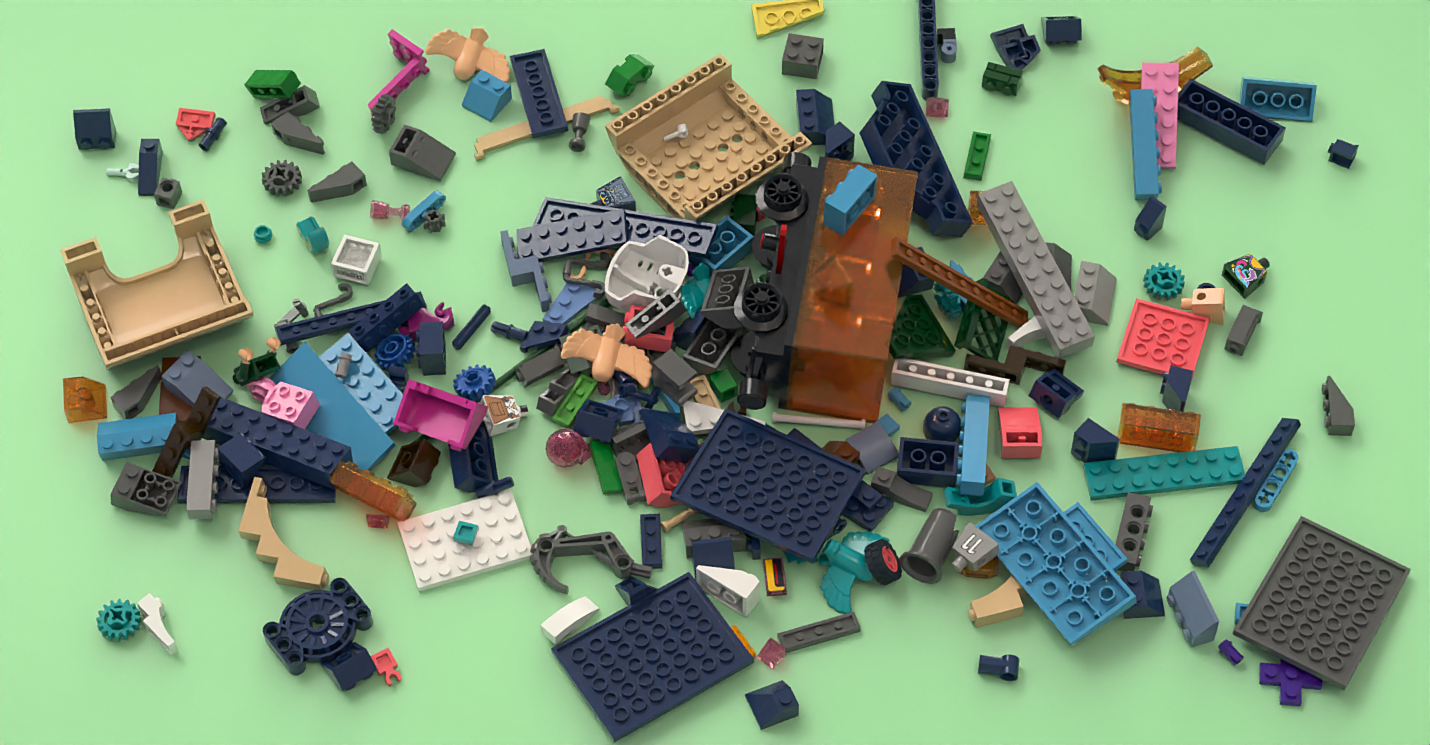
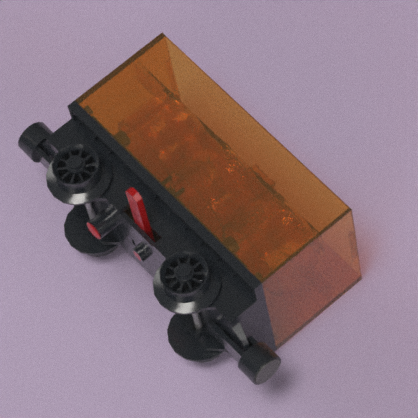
M791 152L784 157L781 173L768 178L756 193L758 209L767 218L773 219L777 225L762 228L752 241L754 256L768 270L766 282H757L749 285L737 296L734 302V315L738 322L746 329L753 331L740 336L730 350L731 361L734 367L746 378L740 383L737 402L744 408L758 410L765 407L767 396L779 398V409L847 420L862 421V419H866V423L873 424L879 417L903 263L891 257V240L896 237L905 242L908 240L918 172L821 156L817 168L811 167L812 162L809 156L800 152ZM859 164L878 175L875 198L847 232L841 236L823 225L824 202L828 195H832L835 192L838 183L846 179L847 173L851 169L854 170Z

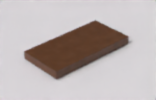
M167 357L162 358L159 415L176 413L177 423L188 419L193 407L165 389L162 375L180 358Z

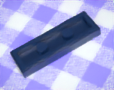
M660 513L640 514L642 565L653 567V569H662Z

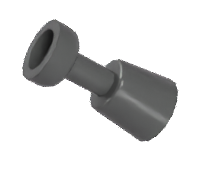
M578 112L573 115L572 129L575 133V138L570 140L569 148L576 152L585 149V141L582 139V135L587 132L590 122V116L586 113Z

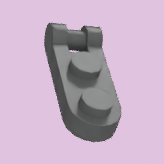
M627 451L621 452L616 458V467L627 505H631L639 500L640 502L647 501L634 455ZM636 489H637V492H638V493H634V494H631V493H630L631 490H636Z

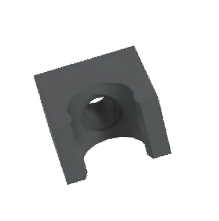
M672 349L653 362L654 384L679 407L698 393L697 388L690 383V381L697 377V372Z

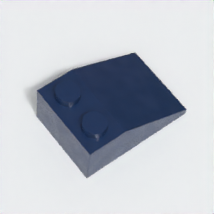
M645 408L640 410L656 459L687 463L699 451L700 448L695 434L673 413Z

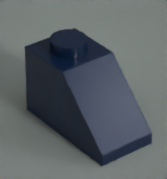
M1154 196L1149 198L1137 216L1134 225V231L1137 235L1147 241L1162 229L1167 207Z

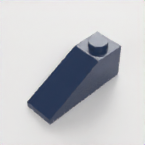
M141 139L138 175L139 196H154L158 187L163 156L160 139Z

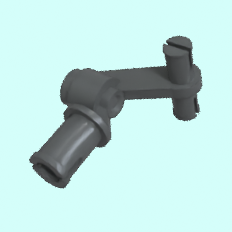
M294 299L292 303L295 307L277 324H274V328L292 323L300 315L307 317L309 313L306 305L299 299ZM297 342L286 344L287 352L293 354L298 349Z

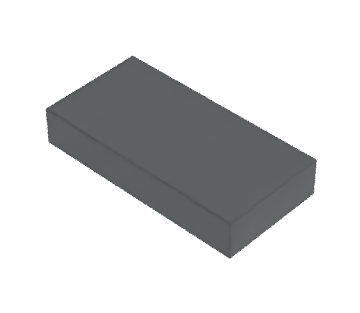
M590 303L585 320L604 327L611 324H620V327H623L625 314Z

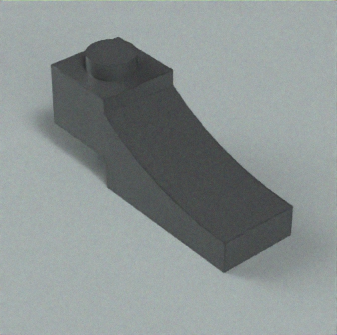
M879 466L871 481L872 488L881 494L889 496V499L893 502L923 512L927 511L932 499L933 492L917 487L896 475V472Z

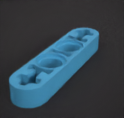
M1286 449L1259 489L1253 503L1257 511L1267 512L1272 507L1296 467L1298 454L1294 450ZM1288 457H1291L1292 460H1290L1288 464L1285 465L1286 459ZM1282 470L1286 475L1279 477L1275 474V471ZM1269 484L1275 485L1277 490L1269 491L1266 486ZM1267 496L1266 503L1260 504L1264 497Z

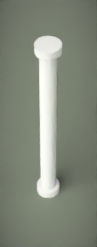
M773 412L772 423L788 422L860 428L861 430L865 428L866 419L858 421L777 414V412Z

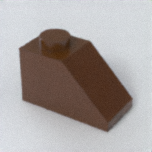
M829 441L822 448L832 455L859 465L860 452L845 441Z

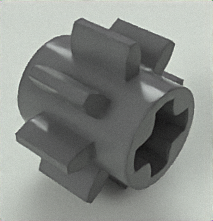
M429 210L427 216H423L424 229L428 228L430 233L440 232L442 227H446L445 215L440 214L438 210Z

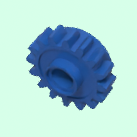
M402 333L389 335L376 348L374 356L377 359L375 361L383 371L387 370L389 372V365L405 368L404 364H410L409 359L415 357L413 354L416 352L415 343L408 335L404 336Z
M476 364L475 368L469 366L468 370L462 369V374H457V379L453 380V387L457 395L471 401L481 400L483 395H489L493 391V386L496 385V378L491 368H486V365L480 368L478 364Z

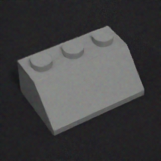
M1081 261L1074 298L1087 322L1108 326L1117 278L1101 264Z

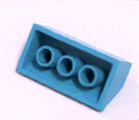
M1242 76L1240 104L1264 117L1313 121L1317 85L1311 82Z
M169 413L98 423L97 444L100 458L102 461L161 453L173 425L177 423V414Z

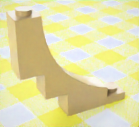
M254 477L238 530L241 538L259 541L256 555L259 561L277 564L273 575L277 584L309 590H323L324 586H327L329 582V574L326 568L302 559L282 543L272 524L270 504L267 498H264L267 486H265L262 478Z
M1011 575L1002 586L992 593L971 601L970 609L968 610L969 619L974 621L976 628L1020 617L1024 607L1021 597L1029 595Z

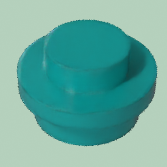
M265 225L258 226L254 231V239L259 243H266L272 238L271 229Z

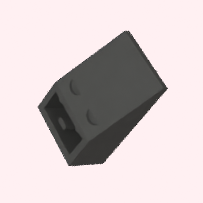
M408 125L403 126L389 150L391 165L439 181L443 178L456 155L455 151L424 131Z
M126 462L111 492V505L129 512L166 516L182 482Z

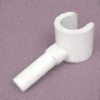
M679 124L676 132L663 137L664 141L674 137L686 138L688 135L686 124Z

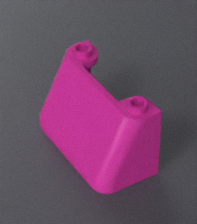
M408 379L393 424L400 426V431L410 433L412 430L451 444V449L461 452L462 449H467L487 413L488 406Z

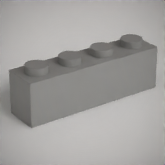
M215 440L191 441L186 506L189 519H213L214 511H217L215 494H218L216 476H219V465H217L219 455Z

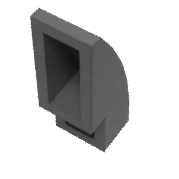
M566 368L550 382L549 388L539 396L536 409L553 417L575 382L584 373L579 371L571 374L570 368Z

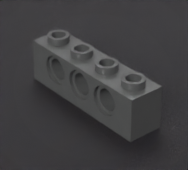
M1130 492L1127 494L1115 545L1126 556L1128 562L1117 569L1119 571H1134L1135 567L1140 566L1142 556L1138 555L1139 550L1143 551L1146 539L1142 538L1143 533L1147 534L1150 522H1146V519L1152 515L1151 497Z

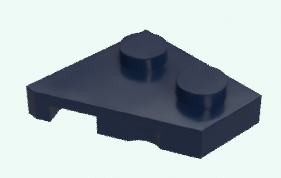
M534 321L520 346V350L522 353H527L528 349L537 346L538 349H542L550 345L561 344L559 337L565 336L569 328L567 324Z

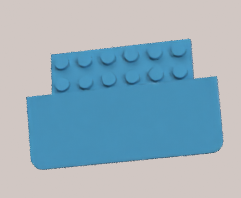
M349 333L320 356L304 342L284 362L281 369L277 370L269 378L276 385L284 382L312 391L315 394L320 406L305 430L351 447L353 463L343 475L348 481H359L396 446L388 434L398 427V425L393 423L403 394ZM341 353H348L352 355L353 359L345 379L335 376L339 362L338 356Z

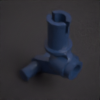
M614 371L612 378L619 384L618 394L620 396L646 401L647 403L644 408L653 409V406L658 402V396L661 391L659 387L654 386L651 394L639 392L631 377H627L624 372Z

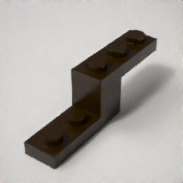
M1010 345L1005 363L985 359L978 355L967 354L964 370L1010 379L1009 383L1020 385L1025 367L1047 373L1056 369L1063 375L1066 360Z
M207 386L202 387L188 419L173 425L152 470L153 472L170 478L173 477L185 450L191 448V441L202 439L221 396Z

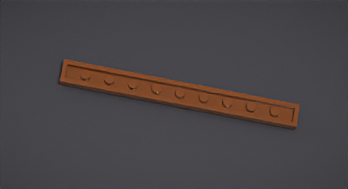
M896 237L891 240L892 258L1017 328L1022 327L1028 322L1027 310L900 238Z

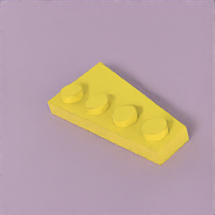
M784 0L751 5L757 38L824 14L822 0Z

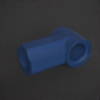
M1011 654L1003 655L1002 657L980 655L978 674L1000 676L1005 681H1015L1018 679L1020 659Z

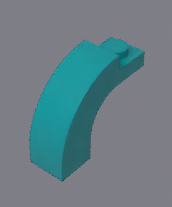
M997 478L989 486L985 487L983 496L960 494V489L947 487L943 490L946 507L957 509L958 515L965 516L984 515L995 512L1017 497L1014 481Z

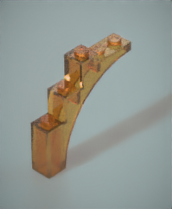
M1199 47L1169 62L1179 63L1178 91L1182 90L1190 78L1195 80L1213 67L1208 54ZM1104 64L1097 68L1100 73L1099 78L1104 85L1108 84L1114 92L1112 94L1117 101L1128 104L1130 90L1141 89L1142 70H1118Z

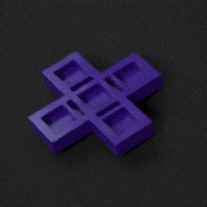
M1280 659V664L1260 662L1259 684L1280 686V705L1301 706L1302 688L1322 689V679Z

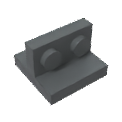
M633 423L618 430L615 437L609 443L616 457L621 452L627 451L634 455L636 463H638L636 455L651 441L645 423L636 424L635 426Z

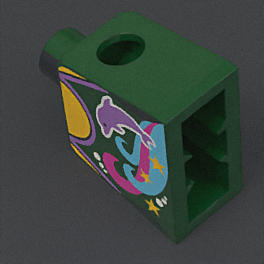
M1251 254L1225 263L1222 276L1246 299L1264 283L1267 274L1266 269L1270 267V263L1266 258L1257 261Z

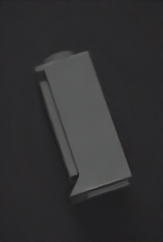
M1242 305L1227 337L1224 349L1232 354L1243 356V352L1256 324L1261 322L1263 312Z
M556 344L553 351L550 349L521 364V367L518 365L515 376L519 383H523L524 387H527L565 367L564 364L567 361L561 358V351Z

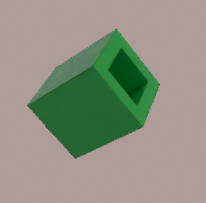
M727 368L710 375V387L720 403L738 396V385Z

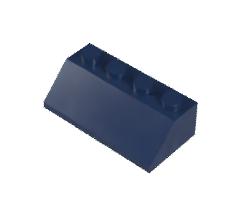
M482 420L467 449H462L460 452L451 449V444H448L454 488L467 493H474L475 488L487 485L492 480L494 482L498 481L492 436H489L485 422Z

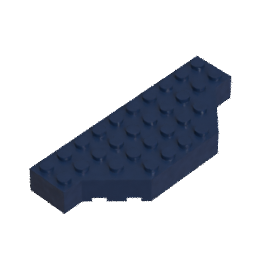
M881 81L871 94L877 109L859 134L883 189L926 220L932 235L963 237L973 224L972 219L911 84Z

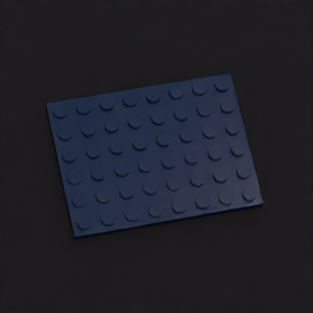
M725 408L670 495V500L813 563L865 476L866 469Z
M690 572L551 648L552 654L614 743L754 663V658Z

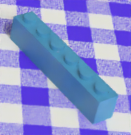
M1153 89L1130 90L1129 94L1135 200H1149L1151 196L1157 199L1159 193H1162V184L1158 182V176L1161 175V167L1157 165L1160 150L1159 147H1156L1159 132L1155 130L1158 115L1157 112L1154 113L1157 98L1156 95H1153Z
M967 395L966 402H962L961 414H965V417L961 416L960 428H964V431H960L959 442H963V445H959L958 457H962V460L958 459L957 471H961V474H957L956 486H960V494L984 495L990 397Z

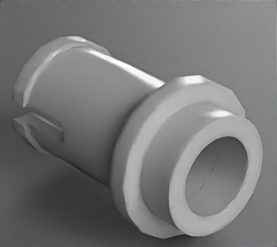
M341 353L338 356L339 362L335 376L345 379L353 359L352 355Z

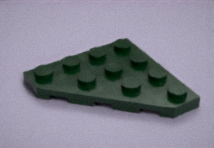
M907 295L885 343L893 359L953 356L956 350L923 295Z

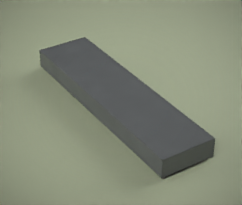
M850 612L777 633V637L785 654L861 631L855 613Z

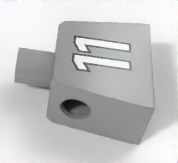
M969 522L952 547L956 559L951 566L957 572H961L965 566H968L973 571H977L1000 553L999 544Z

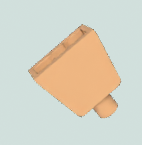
M1224 288L1195 289L1193 299L1182 298L1181 309L1192 310L1193 314L1210 318L1209 323L1223 325Z

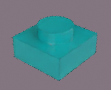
M459 521L453 540L473 546L479 530L478 525Z

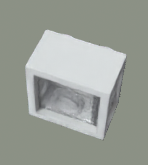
M344 235L331 262L333 276L369 286L382 257L380 244Z

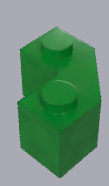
M629 54L625 58L626 62L621 66L616 65L612 69L605 85L620 96H630L635 89L637 81H647L651 77L654 65L640 55Z

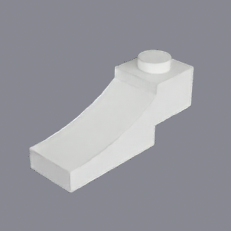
M1035 316L1008 337V350L1010 345L1022 347L1027 343L1046 338Z
M149 593L137 602L140 613L146 618L143 620L145 628L172 656L178 650L175 641L163 626L162 618L165 616L164 604L158 597L154 598Z

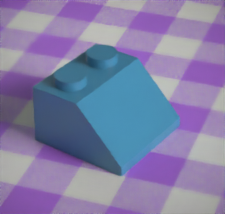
M481 70L470 82L462 102V107L491 122L512 99L511 85Z

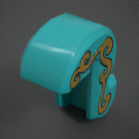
M310 216L301 222H297L298 232L311 253L316 254L329 247L327 233L324 227H319L314 217Z

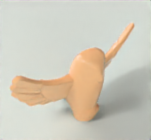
M482 27L472 28L469 38H465L463 35H459L458 32H452L447 28L445 31L434 34L428 42L425 51L426 55H445L456 61L454 75L460 80L467 81L473 76L475 71L480 72L481 70L506 83L509 80L511 70L508 67V61L505 60V54L483 46V43L489 36Z
M620 324L607 325L606 332L602 336L581 328L578 332H573L572 336H568L563 344L561 358L580 357L593 363V378L599 382H608L615 370L629 374L644 388L649 386L652 377L651 370L653 367L649 363V358L645 355V351L637 349L635 346L629 347L627 344L620 343V340L625 335V331L620 327Z

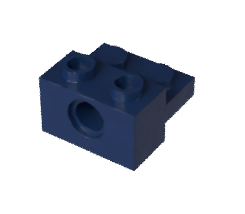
M1053 369L1049 373L1045 372L1035 381L1028 396L1059 419L1083 395L1084 390L1056 369Z

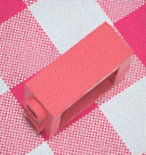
M631 305L630 312L625 314L624 323L630 321L646 307ZM674 322L666 325L665 335L648 333L637 339L626 326H623L625 344L637 348L667 352L671 348Z

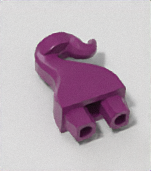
M441 302L435 308V315L422 307L403 323H408V326L398 327L399 334L408 335L413 342H416V330H420L419 323L443 321L444 330L450 329L455 326L452 307L442 310L445 305L444 302Z

